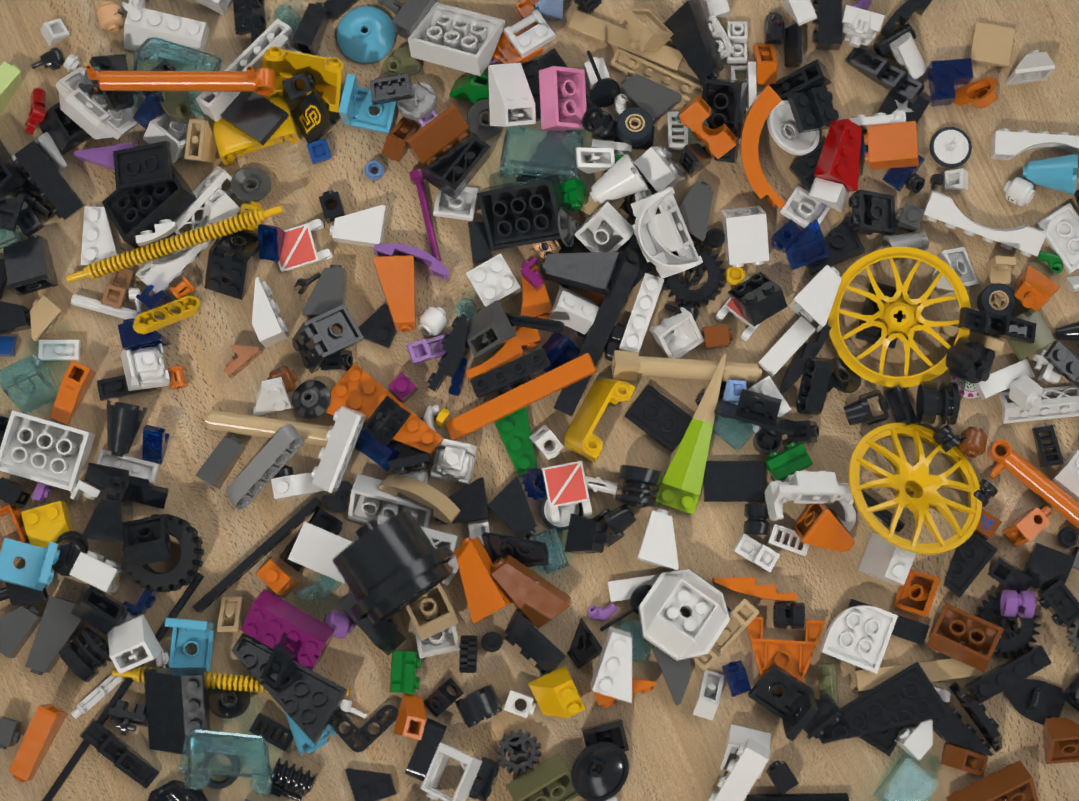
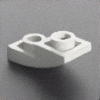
M711 15L706 20L720 58L723 60L734 50L722 25L715 15Z
M727 21V36L734 50L727 56V64H746L747 22Z
M171 219L161 220L159 224H154L155 233L152 230L140 232L141 235H136V244L145 246L160 241L176 231L178 226Z

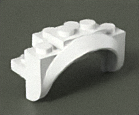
M673 187L665 188L631 204L633 214L636 217L635 224L632 225L634 234L647 263L651 262L656 266L661 279L703 263L701 256L697 254L673 194L675 192ZM659 207L661 212L656 214L657 208ZM677 250L678 256L674 255L671 252Z
M796 471L793 475H788L785 482H770L764 492L769 518L772 521L784 518L782 504L792 500L794 503L826 504L843 521L852 522L855 520L852 505L854 501L848 483L837 482L835 472Z

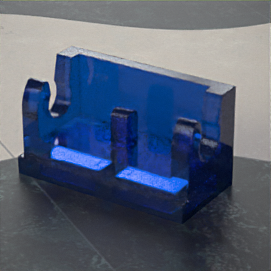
M149 285L140 295L136 296L150 310L174 301L162 290L151 297L149 293L153 290V285Z
M361 429L355 448L388 471V461L395 460L400 452L389 444L387 446L383 445L365 429Z

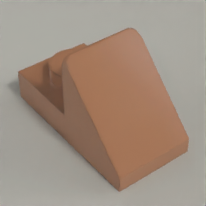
M229 345L238 358L228 361L224 372L232 379L262 352L253 346Z

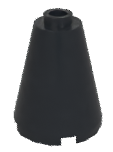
M107 400L108 450L112 451L111 455L123 457L124 453H129L148 408L143 407L142 411L139 410L140 406L122 402H115V405H111L112 401Z

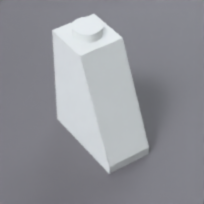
M380 205L335 218L334 224L331 223L330 235H332L334 242L367 247L382 244L387 207Z

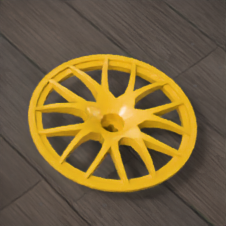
M911 247L880 249L863 256L852 264L841 276L842 280L828 317V326L832 327L830 337L843 362L853 372L869 382L891 388L900 385V388L917 386L921 381L929 382L949 369L946 367V356L934 365L921 352L913 338L915 331H924L938 340L948 350L951 346L930 327L959 324V320L928 321L920 314L924 307L950 300H958L960 311L961 308H971L966 288L956 272L939 257L927 251ZM893 258L918 260L902 286ZM889 259L896 282V293L893 297L884 296L872 275L870 265ZM921 262L939 271L931 286L919 299H910L907 291ZM866 268L876 295L851 287L849 284ZM943 275L952 286L956 296L927 300ZM849 290L877 303L879 311L874 315H861L842 310L840 305L845 291ZM898 311H902V314L906 315V318L902 319L901 322H897V318H894V314H897ZM839 313L867 322L842 337L839 326ZM872 326L881 328V337L875 344L855 358L848 350L844 340ZM959 328L953 345L955 346L959 343L958 340L961 338L968 339L970 331ZM896 338L904 346V377L883 375L884 361L889 343ZM882 345L879 373L865 367L858 361ZM910 348L931 368L922 373L908 376Z
M890 423L877 427L867 433L856 445L851 455L848 480L850 492L858 511L878 535L906 551L932 555L949 552L959 547L975 531L982 512V501L973 495L974 492L977 490L981 491L971 464L956 446L945 453L942 449L944 443L940 444L932 438L937 432L916 424L906 426L905 423ZM897 436L913 437L916 452L914 467L907 462ZM891 437L894 453L876 442ZM921 440L936 447L926 458ZM869 447L876 450L889 461L895 470L894 475L863 459ZM939 451H942L954 464L953 467L940 475H929V464ZM860 465L880 479L860 485ZM958 469L964 483L946 478ZM883 487L890 489L895 496L890 501L868 508L861 490ZM949 488L967 491L968 507L942 497L937 490ZM895 507L889 530L877 520L872 512ZM903 508H908L914 513L915 526L912 541L894 534ZM928 508L940 513L949 522L956 535L943 541ZM950 510L967 514L961 529ZM923 523L937 543H917Z

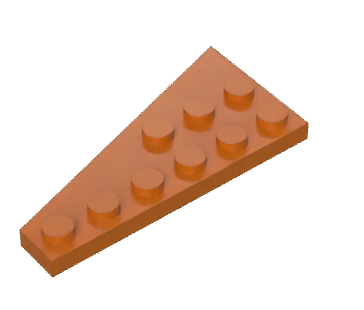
M356 363L353 364L330 391L331 402L325 412L334 416L337 409L345 406L366 414L365 424L388 395L411 414L392 440L425 453L428 452L430 455L444 440Z

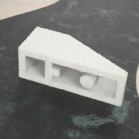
M312 472L271 479L274 499L277 501L327 491L312 483L314 479L311 477Z

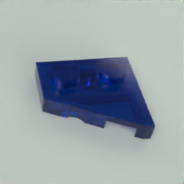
M817 219L812 220L785 250L791 270L830 256Z

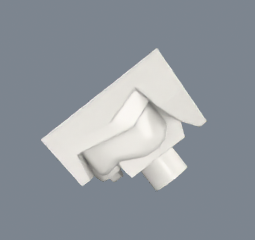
M846 5L842 12V40L849 41L848 45L859 48L860 45L868 46L875 38L877 32L880 31L885 15Z
M683 307L680 308L681 314L665 318L659 326L650 328L659 348L667 358H681L704 342L692 314Z
M158 344L156 347L141 348L135 351L127 349L121 352L120 355L128 391L169 386L170 377L168 370H165L162 344Z
M444 439L436 449L430 478L469 485L478 446Z

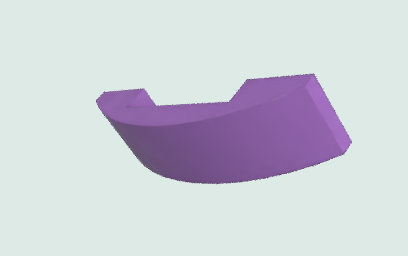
M396 243L374 245V255L379 257L395 256V254L399 256L414 255V261L430 266V275L446 281L450 279L448 269L439 260L423 250Z
M446 334L407 344L406 347L412 363L416 364L437 359L443 355L447 356L448 353L443 351V345L441 344Z

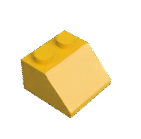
M566 666L528 683L542 714L545 716L569 718L586 710Z

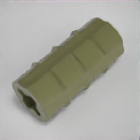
M818 664L819 697L821 698L828 692L839 705L836 664Z

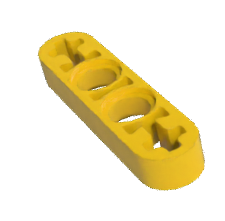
M185 296L138 314L134 319L133 329L137 333L148 334L194 316L199 311L200 301L194 296ZM170 310H177L179 314L172 313ZM154 316H161L164 320H158Z

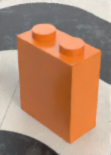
M916 121L867 126L868 133H864V143L868 145V151L865 152V162L870 164V170L919 166Z

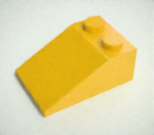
M57 501L21 512L31 545L46 548L49 542L56 543L59 536L63 533L74 531L67 502Z

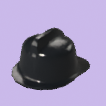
M68 531L59 536L56 543L58 544L57 550H60L57 563L54 566L52 565L56 573L62 576H71L69 574L80 552H88L89 544L87 539L82 538L83 534L77 531Z

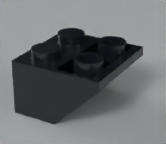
M60 102L48 109L43 122L38 125L43 134L48 132L61 155H64L92 137L61 111Z
M762 272L753 275L748 280L728 291L729 296L744 319L754 327L788 307L782 288Z
M86 583L71 613L106 635L118 623L125 608L123 603L101 589Z

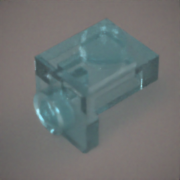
M279 5L274 10L275 14L272 16V19L274 21L279 19L291 26L295 34L302 18L290 5Z

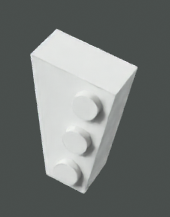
M609 627L590 686L594 692L632 703V637L629 632Z

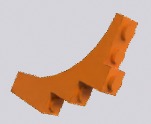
M539 266L533 267L531 269L532 271L536 270L540 273ZM520 275L523 288V303L520 315L549 319L552 307L545 284L543 283V287L537 291ZM516 326L514 331L517 336L507 341L493 357L481 365L466 370L468 380L470 381L479 375L524 356L522 348L526 347V350L538 347L537 344L541 343L538 330Z

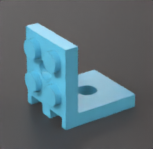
M347 74L338 112L343 125L388 134L391 131L398 101L373 105L371 90L359 87L356 76ZM373 106L379 107V114L371 115L369 113L370 108Z
M4 538L0 551V581L42 591L52 581L54 570H51V567L57 563L60 550H57L58 544L49 542L46 548ZM22 558L25 561V566L22 569L15 568L13 565L14 559Z
M166 618L165 626L173 627L168 668L206 667V671H211L216 622ZM190 643H194L197 646V652L194 655H190L187 652V646Z

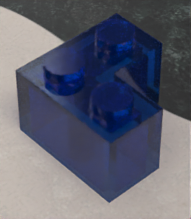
M971 58L931 61L927 67L931 106L951 105L956 98L954 85L969 84L973 78Z

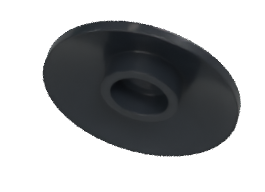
M831 359L832 371L829 383L835 389L844 393L857 391L861 385V377L853 372L842 359Z
M223 686L221 690L216 687L209 696L211 711L221 718L231 719L238 717L250 705V694L245 692L244 688L243 691H239L238 687V690L234 691V688L228 690V686L227 690H223Z

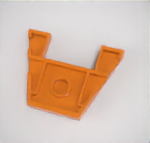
M522 0L515 4L522 19L528 17L534 11V6L528 0ZM533 22L514 35L516 37L536 26L537 22ZM502 31L492 58L499 64H522L543 53V48L541 47L522 58L506 37L504 31Z
M755 617L746 628L760 678L770 665L774 663L803 682L825 621L805 620V640L791 641L763 639V617Z

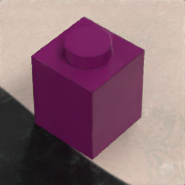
M403 372L388 385L389 389L403 403L418 390Z

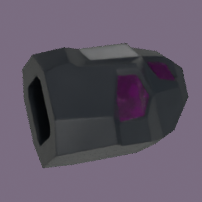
M770 12L765 18V44L779 45L785 43V21L778 13Z

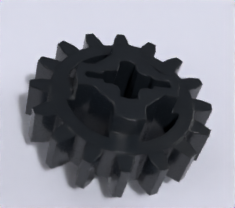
M519 729L518 734H515L512 730L510 737L504 734L505 741H499L498 743L501 748L496 749L497 753L500 754L497 760L502 762L500 764L503 769L507 767L509 774L514 770L516 776L519 775L520 771H523L526 775L528 768L533 771V764L540 763L536 757L542 756L541 751L538 750L541 748L540 743H536L537 738L535 736L531 737L529 731L524 735L522 729ZM528 744L532 746V753L527 750ZM521 749H522V751H523L522 754H521V753H518L517 755L515 754L516 751H517V752H520ZM506 751L510 754L509 761L506 759Z

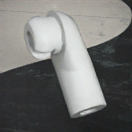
M622 93L614 100V111L618 116L627 109V96Z
M430 405L425 411L423 421L436 432L433 419L434 416H438L440 409L438 405Z

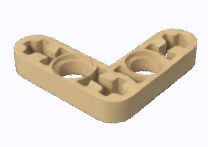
M955 325L941 326L939 333L957 337L959 328ZM972 331L969 333L968 339L985 344L984 347L1003 352L1005 341L1001 338Z

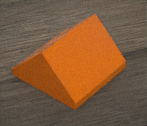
M910 569L905 584L899 586L893 607L919 617H928L941 578Z

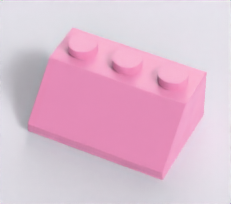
M558 66L539 70L541 130H583L582 117L587 111L585 70Z

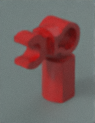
M34 88L31 93V109L25 126H27L25 133L31 135L34 134L36 126L43 122L46 115V108H44L46 92L40 88Z

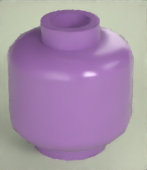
M332 610L329 614L326 613L323 623L335 630L332 637L343 639L348 633H352L354 621H351V617L347 612Z

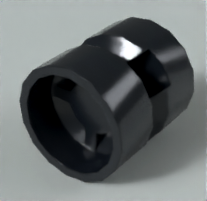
M591 107L584 113L582 125L586 131L603 140H608L616 134L617 119L598 107Z
M762 428L753 438V447L762 455H769L777 451L782 443L780 432Z
M745 504L744 516L748 520L744 522L743 533L770 535V523L767 522L769 518L767 505Z
M774 602V629H786L788 626L791 629H804V603L792 602L788 605L786 602ZM785 613H789V618L785 617Z

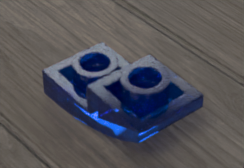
M918 154L919 166L891 168L882 180L896 190L901 191L907 179L918 171L925 159Z

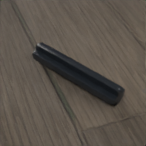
M861 490L868 508L880 504L864 490ZM887 509L872 512L890 527L893 516L891 512ZM898 519L894 531L900 532L905 524Z

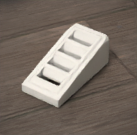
M667 112L668 150L682 151L683 147L688 145V126L685 127L680 121H672V117H679V112ZM672 125H683V128H672ZM672 132H683V135H672ZM672 139H683V142H672Z
M45 132L38 136L35 141L58 171L62 173L67 164L48 132Z
M773 524L767 544L806 557L809 544L804 543L802 550H798L801 540L796 532ZM778 531H781L782 534H781L780 540H779V542H777V541H775V540H776ZM787 533L790 535L787 544L785 545L783 544V541ZM793 536H796L797 539L794 548L790 547L793 540Z

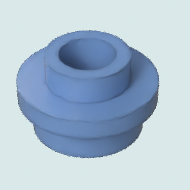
M370 161L365 166V175L370 180H379L384 175V166L379 161ZM373 168L378 169L376 174L371 173Z

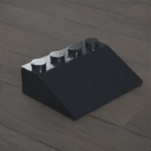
M173 165V182L125 191L115 190L102 201L122 239L135 249L141 248V246L136 244V235H141L140 232L152 230L155 233L154 224H159V221L165 219L174 220L197 199L190 186Z
M558 174L486 187L477 192L491 251L561 239L558 229V212L561 207H564Z
M206 667L144 669L149 749L182 755H208L212 742Z

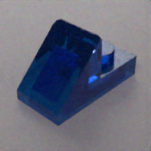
M145 425L143 429L142 460L162 464L169 440V434L165 433V429Z

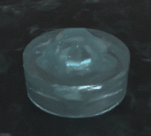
M463 298L455 307L456 314L460 317L463 313L469 319L476 312V304L469 298Z

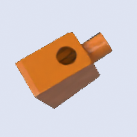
M1028 265L1017 278L1014 296L1022 301L1024 307L1039 311L1058 291L1060 286Z
M1046 505L1030 509L1006 527L1002 533L1014 547L1027 543L1050 523L1047 517L1052 512Z
M272 557L256 572V575L283 598L299 584Z

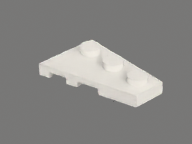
M84 207L81 266L87 267V264H92L99 260L102 261V259L118 254L105 207Z

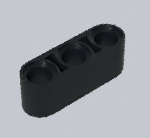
M809 357L806 360L796 401V409L799 414L819 415L822 412L832 371L830 359Z
M428 718L422 739L418 740L406 768V775L422 782L424 781L446 731V725Z

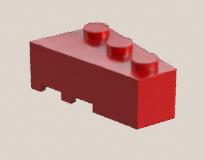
M848 119L831 122L813 176L843 184L848 192L858 191L862 130L860 126Z

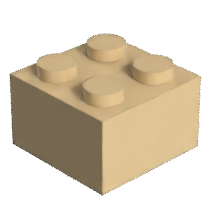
M438 584L416 601L406 606L421 641L459 623L441 584Z

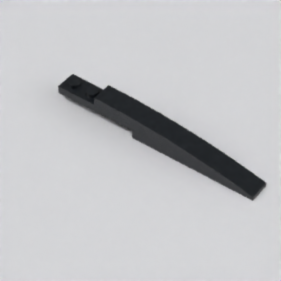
M634 233L630 237L622 255L625 262L610 297L604 295L595 321L588 330L576 356L578 358L589 353L595 366L645 257ZM591 375L563 388L553 408L572 417Z

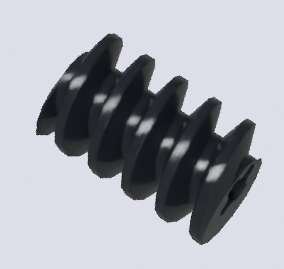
M280 757L273 769L271 782L275 784L279 780L280 787L287 783V790L294 786V793H298L302 789V796H306L312 790L318 773L311 777V770L303 774L302 766L296 771L295 763L289 768L288 760L280 764Z

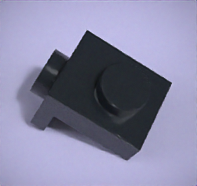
M319 507L308 522L337 536L340 534L343 524L342 521Z

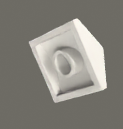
M466 186L456 200L438 189L433 216L473 221L478 188Z
M797 186L780 213L814 234L831 207L809 197L808 191Z
M456 625L421 641L414 626L420 659L460 650Z

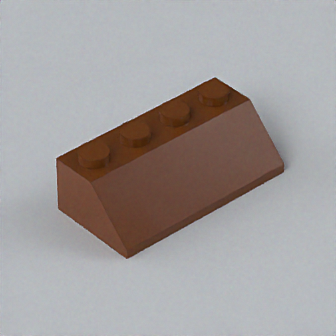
M1020 760L946 797L947 801H1038L1033 777Z

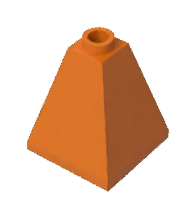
M810 504L792 527L800 540L805 544L843 553L849 551L854 545V539L826 504Z

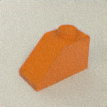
M754 44L756 84L764 86L776 84L778 62L774 45Z

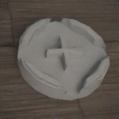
M423 82L411 83L412 98L400 100L397 102V105L404 117L419 120L433 112L437 99L434 90L428 84Z

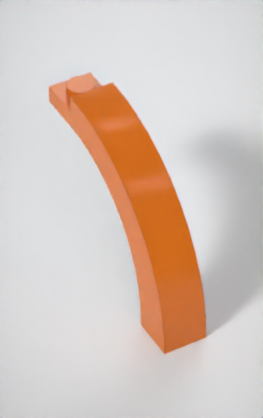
M767 85L755 98L744 119L740 138V153L745 175L760 199L768 195L769 197L766 200L773 208L778 206L781 209L786 203L766 180L758 155L759 137L764 122L771 111L782 101L776 92Z

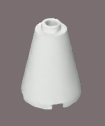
M628 154L622 156L591 186L592 191L590 195L595 203L599 201L600 204H604L607 201L610 202L648 188L642 175L637 170L638 168Z

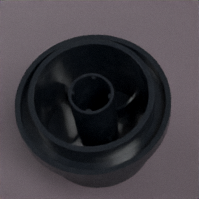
M406 510L380 525L374 519L354 532L357 540L332 560L358 601L349 610L355 621L358 622L368 617L372 624L376 625L410 605L451 575L452 572L446 564L455 555L448 545L436 549L411 512Z

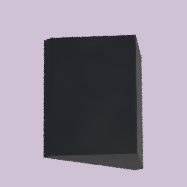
M622 719L581 729L586 747L596 742L608 741L616 744L623 751L629 750Z

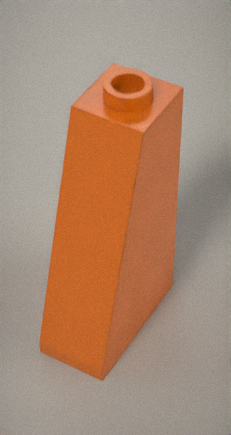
M414 255L374 257L375 270L396 331L410 332L411 330H416Z
M468 537L460 541L461 546L454 549L471 620L474 624L514 601L491 575L493 562L479 537L472 540Z
M52 704L38 706L9 770L10 773L14 774V779L24 782L34 778L68 714L67 712Z

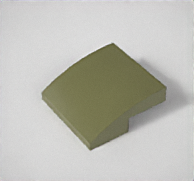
M1032 308L1016 318L1036 323L1034 343L1006 339L1019 361L1024 360L1057 340L1040 312Z

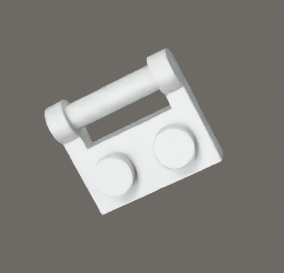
M538 9L532 11L531 15L513 26H507L503 29L506 37L522 58L556 39L555 33L543 19ZM533 22H537L536 26L517 37L514 35Z

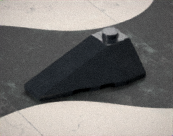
M704 79L702 99L711 108V114L706 119L709 128L717 129L725 123L737 137L736 146L719 159L714 156L715 161L735 163L747 101L748 81L730 79Z

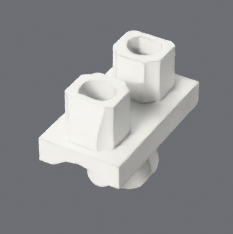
M1043 350L1041 355L1034 354L1033 360L1037 362L1035 369L1041 370L1037 381L1041 383L1045 381L1054 384L1058 383L1062 374L1054 370V366L1044 358L1047 351Z

